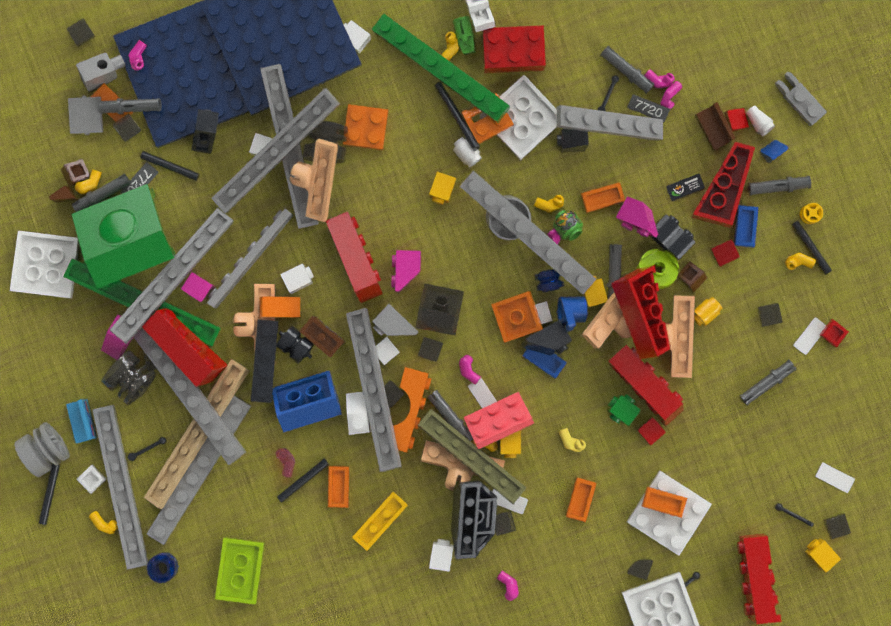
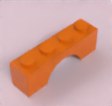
M407 367L404 369L400 387L409 396L411 403L410 412L403 422L393 425L398 450L406 453L408 448H413L415 437H412L413 429L418 430V424L421 419L417 417L418 411L424 408L426 398L423 397L424 390H429L432 380L428 378L429 373Z

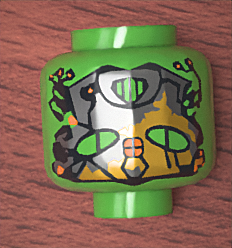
M562 210L556 214L553 227L563 240L572 241L582 234L583 223L574 211L566 212Z

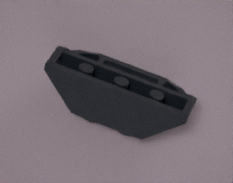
M481 481L460 482L453 494L451 533L456 559L476 558L479 552L495 535L498 497Z

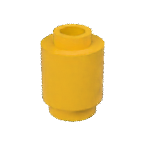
M715 298L706 299L694 309V321L697 325H704L706 327L720 314L723 308Z

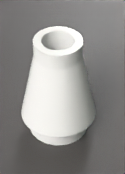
M756 106L751 107L746 112L757 134L760 133L764 136L775 127L772 123L773 120Z

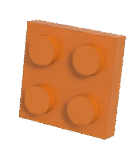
M348 104L343 145L383 150L388 109Z
M531 291L491 304L504 343L543 329Z

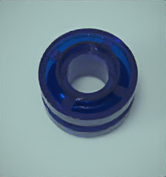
M554 269L541 271L539 274L534 275L535 280L540 282L536 286L537 291L549 292L559 290L560 287L565 286L564 281L559 279L561 275Z
M159 553L153 556L147 564L148 576L157 583L168 582L178 572V561L170 553ZM160 562L167 565L166 573L159 570L158 565Z

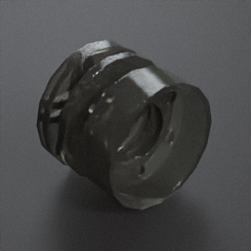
M322 121L306 137V139L312 140L313 143L304 145L303 159L313 162L315 144L318 139L335 144L346 142L347 137L342 134L348 133V127L335 122ZM338 145L335 164L345 163L346 148Z
M127 351L109 368L101 380V383L111 392L121 387L117 397L119 399L125 397L124 403L127 406L146 393L157 375L153 370L147 373L148 365L137 369L141 360L132 351Z

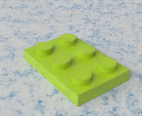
M223 538L215 595L216 600L256 605L265 542Z

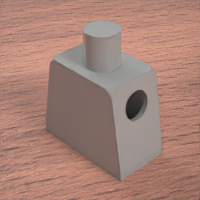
M107 53L76 64L78 73L88 93L96 90L103 83L107 84L117 78L116 70L126 66L121 55L109 59Z

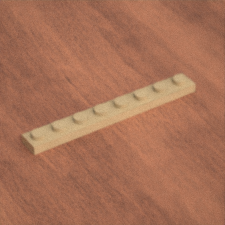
M231 359L207 397V400L220 417L250 371L233 359ZM195 419L187 428L144 496L145 499L157 508L163 509L208 438Z

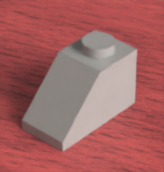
M390 304L372 321L375 324L373 328L381 336L384 333L387 336H413L419 333Z

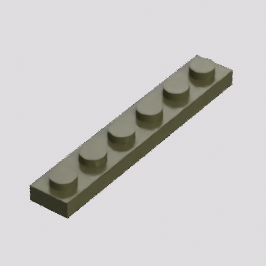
M430 410L418 424L419 428L511 504H514L525 491L526 487L478 449L433 410Z

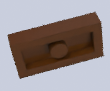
M717 102L695 115L713 151L735 139Z
M312 316L299 331L330 358L346 343L316 316Z

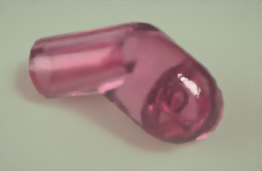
M278 449L276 457L284 464L282 476L291 478L295 458L288 449Z

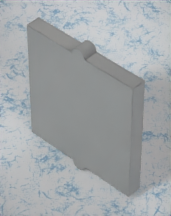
M83 95L82 98H68L70 134L84 133L89 135V133L103 132L102 114L99 112L98 107L101 97H87Z

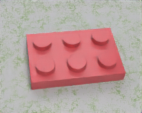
M519 392L463 417L478 449L534 424Z

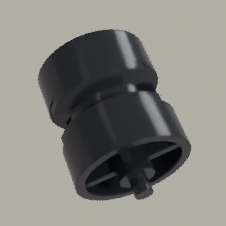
M291 326L284 333L282 331L278 333L281 339L276 347L284 353L289 352L290 358L297 364L306 357L312 358L310 351L314 344L306 337L302 338L301 333L294 326Z

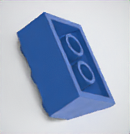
M330 370L274 387L272 390L276 416L283 432L342 414Z

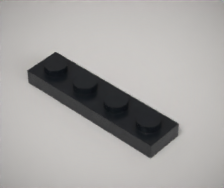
M257 320L250 400L253 402H272L278 321Z

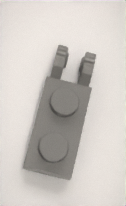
M787 72L784 76L794 88L789 91L788 87L781 80L775 83L776 87L781 91L788 103L811 127L827 111L801 82H798L792 73Z

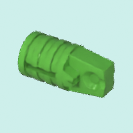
M470 16L459 17L453 20L457 41L464 55L476 52L475 35Z

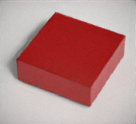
M831 319L819 335L833 347L837 348L849 331L834 319Z
M653 417L637 429L650 446L666 433Z

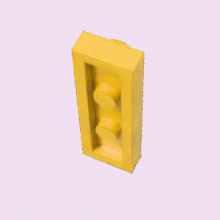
M393 491L352 538L368 551L408 504Z

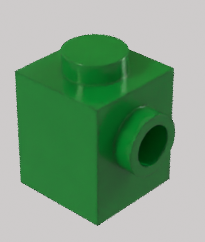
M626 394L625 396H614L608 403L610 408L607 411L611 414L609 417L618 424L622 422L629 426L641 409L634 405L636 401Z

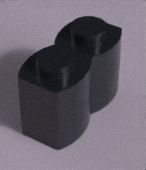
M664 215L656 223L657 238L650 237L664 250L673 254L678 261L695 243L694 235L687 229H681L678 225L679 221L674 216Z

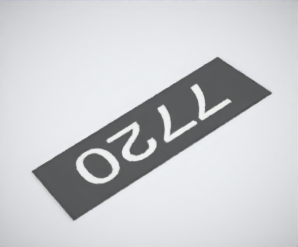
M634 94L627 108L651 118L663 119V122H665L670 111L669 108Z
M146 162L130 180L131 185L123 188L120 192L123 194L149 184L159 172Z

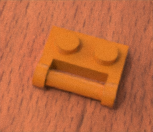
M476 107L461 112L462 117L479 144L514 126L507 112L499 123H496L488 116L474 123L472 117L482 112Z

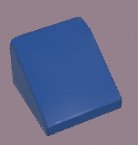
M774 140L761 149L760 153L767 163H770L787 151L788 147L778 140Z

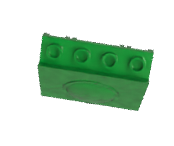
M148 184L72 213L84 262L97 289L175 258V251L173 247H170L154 203L156 195L153 188L150 189Z

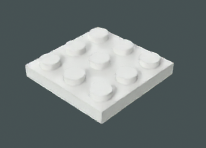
M525 75L500 96V99L510 105L507 113L514 126L497 134L520 161L557 128V109ZM482 113V114L480 115V118L482 119V118L486 117L487 115L484 114V113Z
M18 231L10 291L72 299L74 282L63 276L71 259H78V238Z
M658 471L649 487L686 497L687 501L682 518L642 507L643 495L627 522L675 554L680 555L712 504L668 475Z
M680 572L622 592L633 626H699Z

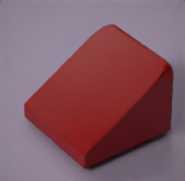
M744 108L728 110L724 113L732 132L749 128Z
M732 239L711 248L719 267L740 258Z

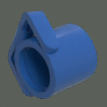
M584 296L559 297L557 316L567 332L572 331L576 327V323H584L587 320V302Z

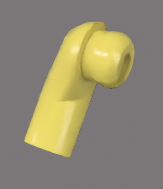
M568 428L558 431L566 449L574 452H581L585 449V441L571 437Z

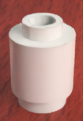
M461 137L454 143L455 148L453 151L463 164H467L469 168L482 159L479 155L480 151H473L464 137Z

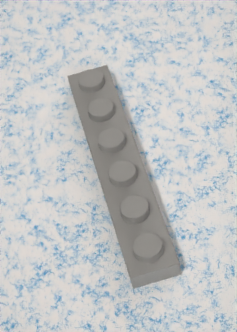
M563 105L557 106V128L656 141L663 140V119Z
M284 209L283 212L281 210L277 212L273 218V224L270 227L266 226L260 233L262 237L257 243L254 241L248 247L247 251L249 253L244 258L238 259L234 265L236 268L231 274L227 273L221 280L223 284L220 288H215L209 294L208 298L210 300L207 303L215 309L218 308L291 220L293 215L287 209Z

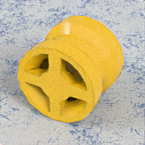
M809 203L801 208L799 213L800 219L805 224H814L823 217V209L817 203Z

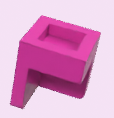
M192 272L181 290L202 302L210 289L213 290L215 286Z

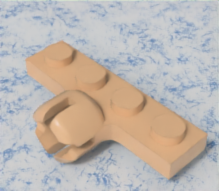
M318 139L315 144L313 164L310 165L299 161L292 167L290 174L295 177H290V182L294 186L308 191L306 217L325 222L328 218L338 144Z
M254 284L253 312L237 313L234 315L233 323H245V326H234V334L237 337H252L254 339V353L257 320L275 321V317H260V297H275V284Z
M615 293L611 295L582 334L595 349L601 347L613 330L621 338L631 337Z
M674 295L673 321L670 324H666L670 350L672 351L671 377L692 378L695 296Z
M426 440L421 462L447 469L446 488L453 491L456 481H459V484L460 482H470L472 476H477L439 443ZM490 457L502 468L504 467L505 460Z

